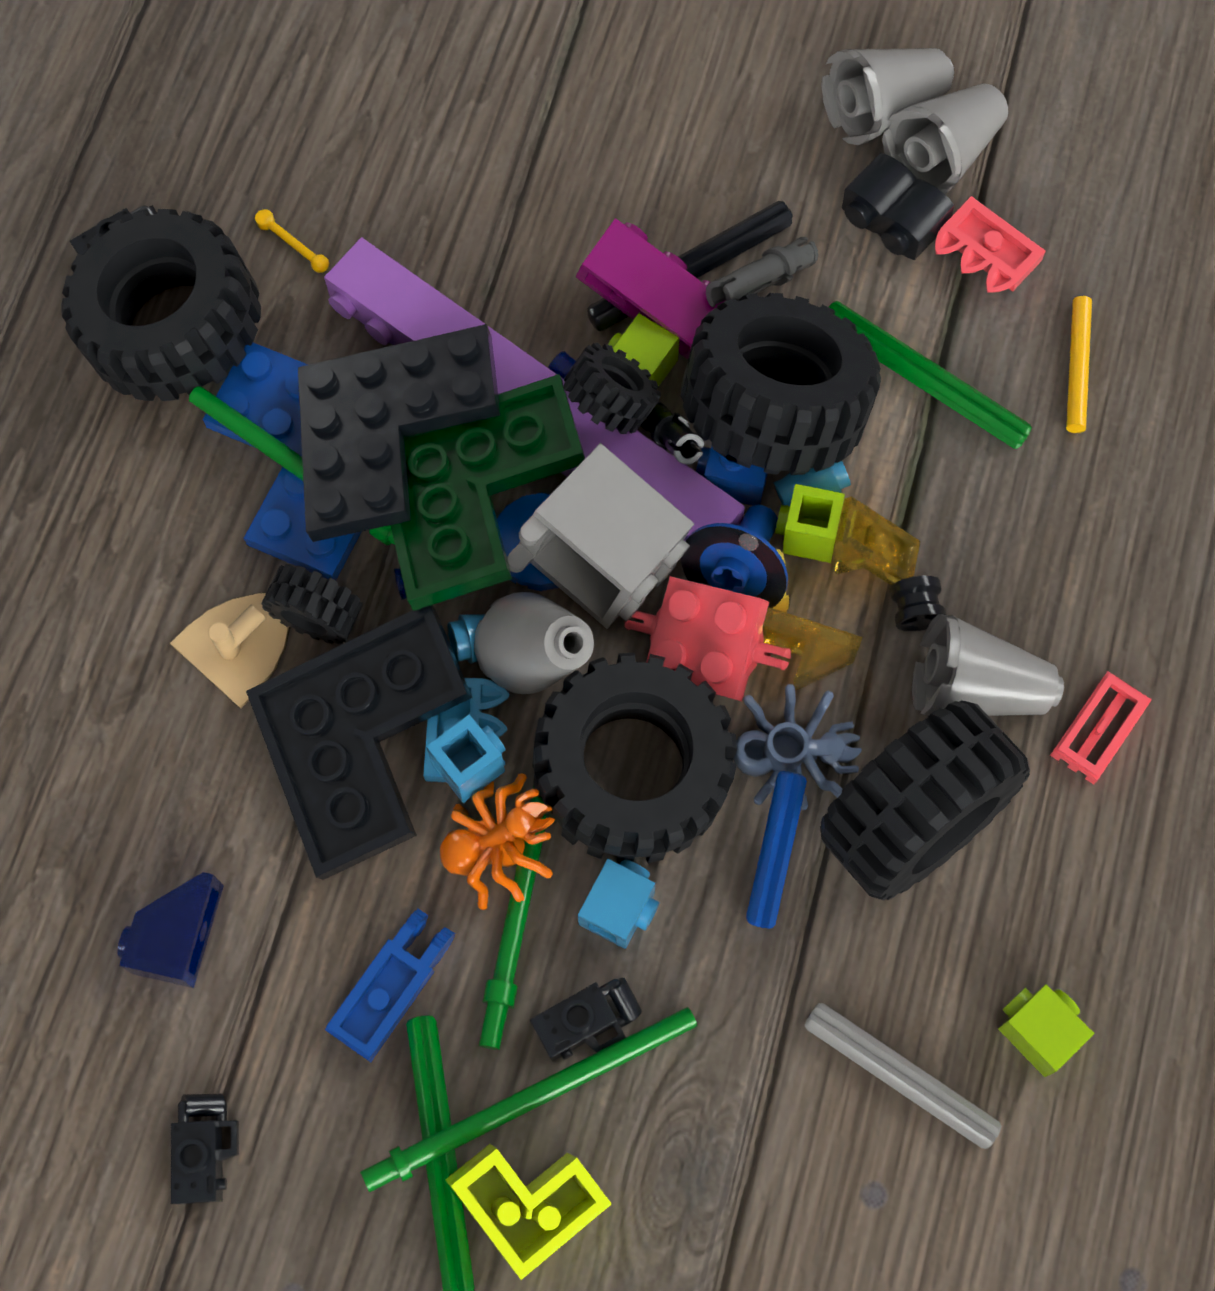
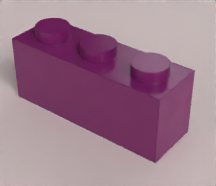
M615 218L586 257L575 277L633 320L640 313L678 336L679 354L688 360L696 328L700 326L701 320L710 311L717 308V305L726 300L711 307L706 297V287L710 281L703 280L701 282L686 271V264L678 256L667 251L662 253L647 242L648 237L640 228L628 222L623 224Z

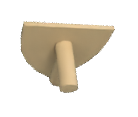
M266 593L232 599L206 611L189 624L170 643L240 709L249 701L246 691L266 682L270 678L286 647L289 627L281 624L280 619H273L268 615L269 612L264 611L261 603Z

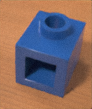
M712 445L711 448H701L703 454L698 460L696 470L698 474L740 503L752 506L761 504L768 473L764 472V468L755 465L747 468L737 464V458L729 454L725 457L713 450Z

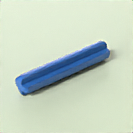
M780 771L777 774L746 914L748 923L756 927L773 928L776 925L807 784L806 777L798 773Z

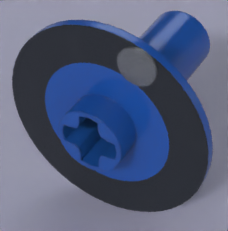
M753 505L748 508L739 525L714 523L702 526L692 532L685 541L690 547L681 557V565L687 580L764 599L769 602L767 611L775 607L787 590L788 573L780 554L769 543L776 531L778 520L774 511L763 505Z

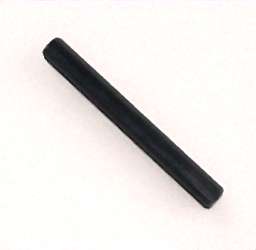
M777 201L678 257L686 264V271L698 278L790 227L793 217L792 212L785 202ZM604 298L587 308L588 318L597 331H604L629 317Z

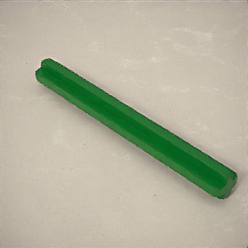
M834 301L829 306V308L834 310L837 317L840 319L846 317L854 323L858 334H865L871 343L872 351H875L878 361L1013 449L1020 448L1029 437L1032 426L1022 418L841 302Z
M431 1015L411 1018L406 1024L422 1140L451 1126L437 1021ZM453 1150L426 1164L443 1291H474L475 1286L463 1203L445 1180L458 1170L456 1153Z

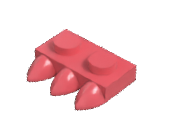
M972 196L941 227L935 240L936 255L949 254L955 251H959L962 254L960 263L962 274L975 273L980 270L988 273L986 278L987 293L1001 292L1006 289L1014 291L1042 261L1046 252Z

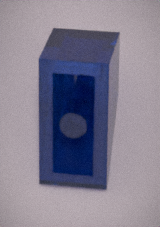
M202 872L137 911L132 925L124 928L119 939L117 949L118 957L121 958L119 966L134 975L194 988L224 885L213 874Z

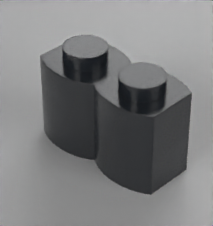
M880 153L845 188L842 209L845 211L847 219L855 227L865 228L879 234L884 246L890 252L916 260L935 240L941 227L952 217L954 204L938 188L926 181L917 179L901 162L889 155Z

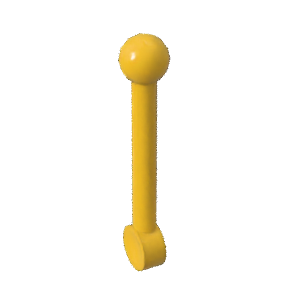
M264 209L257 212L255 221L259 229H270L309 260L315 272L323 273L327 271L329 260L326 256L322 254L316 255L278 225L271 211Z

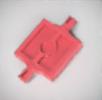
M669 577L663 603L657 615L636 611L631 618L644 621L643 623L631 620L625 621V628L627 630L651 635V646L646 663H648L650 654L665 657L664 667L676 671L678 665L682 664L693 671L690 681L695 685L699 686L702 682L706 681L716 692L715 695L741 702L748 678L757 666V663L785 670L789 662L771 657V655L791 658V650L789 648L763 643V623L769 605L768 601L680 578Z

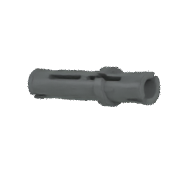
M800 237L785 247L774 246L763 252L761 259L753 261L727 276L710 282L706 287V297L710 306L714 307L716 304L732 298L739 301L746 294L759 293L771 285L781 286L791 281L794 273L814 265L818 260V249L815 243L810 241L806 244L808 238Z

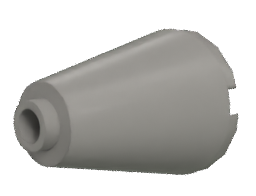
M937 48L845 49L836 52L827 60L826 64L832 63L830 74L822 76L823 103L833 128L842 126L848 137L842 139L849 144L861 145L874 140L889 129L892 121L888 120L897 111L946 94L952 85L954 67L945 53Z
M979 84L902 108L890 117L888 121H892L889 129L883 132L884 153L901 162L917 179L932 184L946 194L954 188L1007 120L1008 105L1006 99L993 85Z
M517 592L497 599L489 606L491 608L487 611L483 620L479 621L475 630L474 652L481 671L487 678H491L498 686L505 688L510 693L533 694L547 689L583 666L591 657L594 648L593 634L587 623L550 599L532 592Z
M938 614L930 622L920 646L929 647L925 663L916 662L913 672V705L915 710L922 711L920 714L929 716L939 708L944 709L949 703L960 702L961 700L978 704L988 716L1044 715L1052 706L1056 707L1059 704L1063 695L1064 681L1058 675V669L1054 664L953 615Z

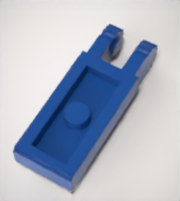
M418 908L407 919L392 941L390 939L387 940L324 1029L370 1063L434 974L433 968L442 959L455 937L454 932L444 927L433 937L429 947L420 959L407 952L406 949L421 934L428 919V915Z

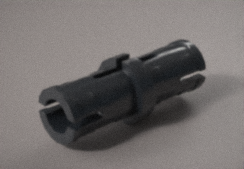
M661 402L656 404L647 416V420L645 419L641 424V427L651 433L652 441L667 451L668 449L680 463L686 465L693 464L702 456L703 452L695 444L698 447L704 448L703 439L690 430L691 427L688 421L682 415L676 412L673 415Z

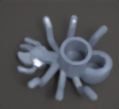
M787 684L785 687V722L775 727L766 720L762 708L751 695H746L743 698L745 705L754 715L756 725L764 732L751 730L744 732L738 737L736 741L737 751L733 758L734 763L742 773L753 777L763 776L772 770L774 771L754 797L755 804L761 805L774 790L777 774L780 771H790L802 775V763H804L820 789L830 791L838 798L842 793V788L836 782L829 781L824 777L814 761L817 757L823 763L831 765L838 774L858 773V766H841L839 762L848 763L861 753V748L847 746L849 743L859 741L860 736L852 733L836 734L839 731L852 729L854 727L853 722L834 724L821 739L815 740L811 738L834 697L833 692L828 690L824 693L805 730L795 723L794 709L796 697L793 684ZM805 793L803 797L801 810H806L808 808L807 796Z

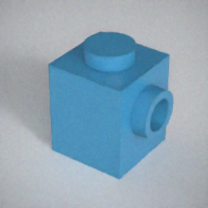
M470 714L426 746L432 765L463 803L470 799L474 793L482 790L505 772L502 753L506 751L504 745L489 726L486 725L481 729Z
M607 859L578 913L579 925L626 949L637 927L644 931L647 930L660 904L659 901L653 899L655 882L648 879L650 872L630 860H623L618 864Z

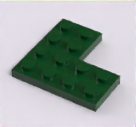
M560 374L498 394L500 416L404 437L411 521L391 525L407 601L413 611L512 579L491 495L578 467L585 459Z

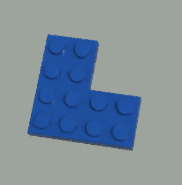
M254 342L251 346L245 345L244 351L246 356L237 367L232 366L216 397L302 456L298 367L308 364ZM205 414L203 421L206 428L252 446L211 416ZM282 467L246 532L244 540L247 546L292 565L305 567L311 573L314 570L321 573L323 578H332L336 581L361 532L313 542L306 532L304 482Z

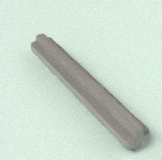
M819 1003L814 1007L805 1022V1027L808 1031L979 1147L987 1149L994 1143L1002 1127L999 1121L824 1003Z

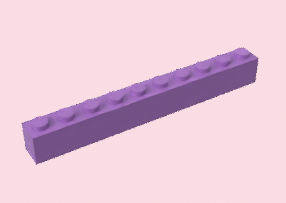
M362 237L324 276L330 296L328 301L333 309L346 319H350L353 316L363 323L367 332L383 345L388 343L392 345L402 344L485 324ZM488 326L492 336L498 394L557 375ZM568 398L585 458L600 443L604 445L694 523L684 541L696 529L708 524H740L745 509L743 504L686 464L680 463L673 455L637 430L632 434L629 431L627 434H620L617 428L613 432L605 429V423L600 421L597 425L591 421L593 416L588 412L582 414L577 409L580 404L578 402H571ZM577 467L561 473L568 477Z

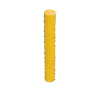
M1087 296L1075 297L1072 302L1066 430L1071 433L1084 432L1087 422L1092 299Z

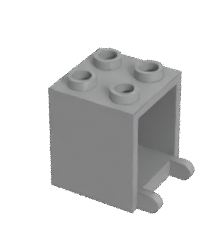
M600 443L521 527L519 532L520 543L509 553L507 560L510 571L515 573L523 571L531 563L608 629L619 616L627 622L644 603L645 597L655 586L658 588L677 566L676 563L690 547L684 539L694 526V523Z

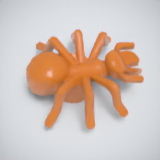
M518 774L513 783L501 786L496 790L497 822L485 803V799L492 797L494 794V781L484 787V790L472 795V801L483 820L475 821L468 817V810L461 804H456L453 809L454 811H452V820L469 829H457L447 834L440 846V859L442 865L450 873L467 876V883L478 892L479 909L486 910L488 907L489 890L480 880V876L488 864L492 865L491 873L494 881L507 888L517 902L523 901L524 895L519 885L504 874L502 867L517 864L537 872L544 878H551L553 875L550 868L537 860L523 855L525 841L528 844L534 845L551 838V834L547 832L535 834L548 828L555 821V818L551 817L541 819L544 814L552 810V807L540 802H529L524 805L526 801L539 795L538 789L534 788L518 795L515 801V808L511 809L507 814L506 798L509 795L520 792L527 779L526 774Z

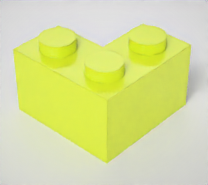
M489 1144L445 1179L521 1280L612 1204L578 1158L569 1153H566L530 1184L525 1186L499 1150Z

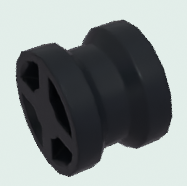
M927 575L913 576L891 585V599L897 603L899 610L895 615L896 627L899 630H926L930 622L938 614L946 615L945 608L938 601V595L942 590L938 577Z

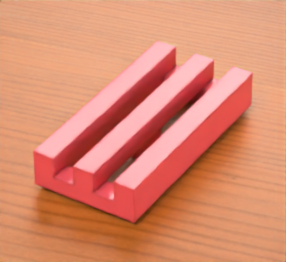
M1107 671L1050 756L1057 761L1060 759L1064 760L1069 764V769L1075 773L1079 770L1086 775L1085 779L1094 785L1152 699ZM1109 687L1118 693L1078 752H1074L1068 747ZM1129 699L1135 703L1134 707L1095 764H1092L1086 758L1125 700Z

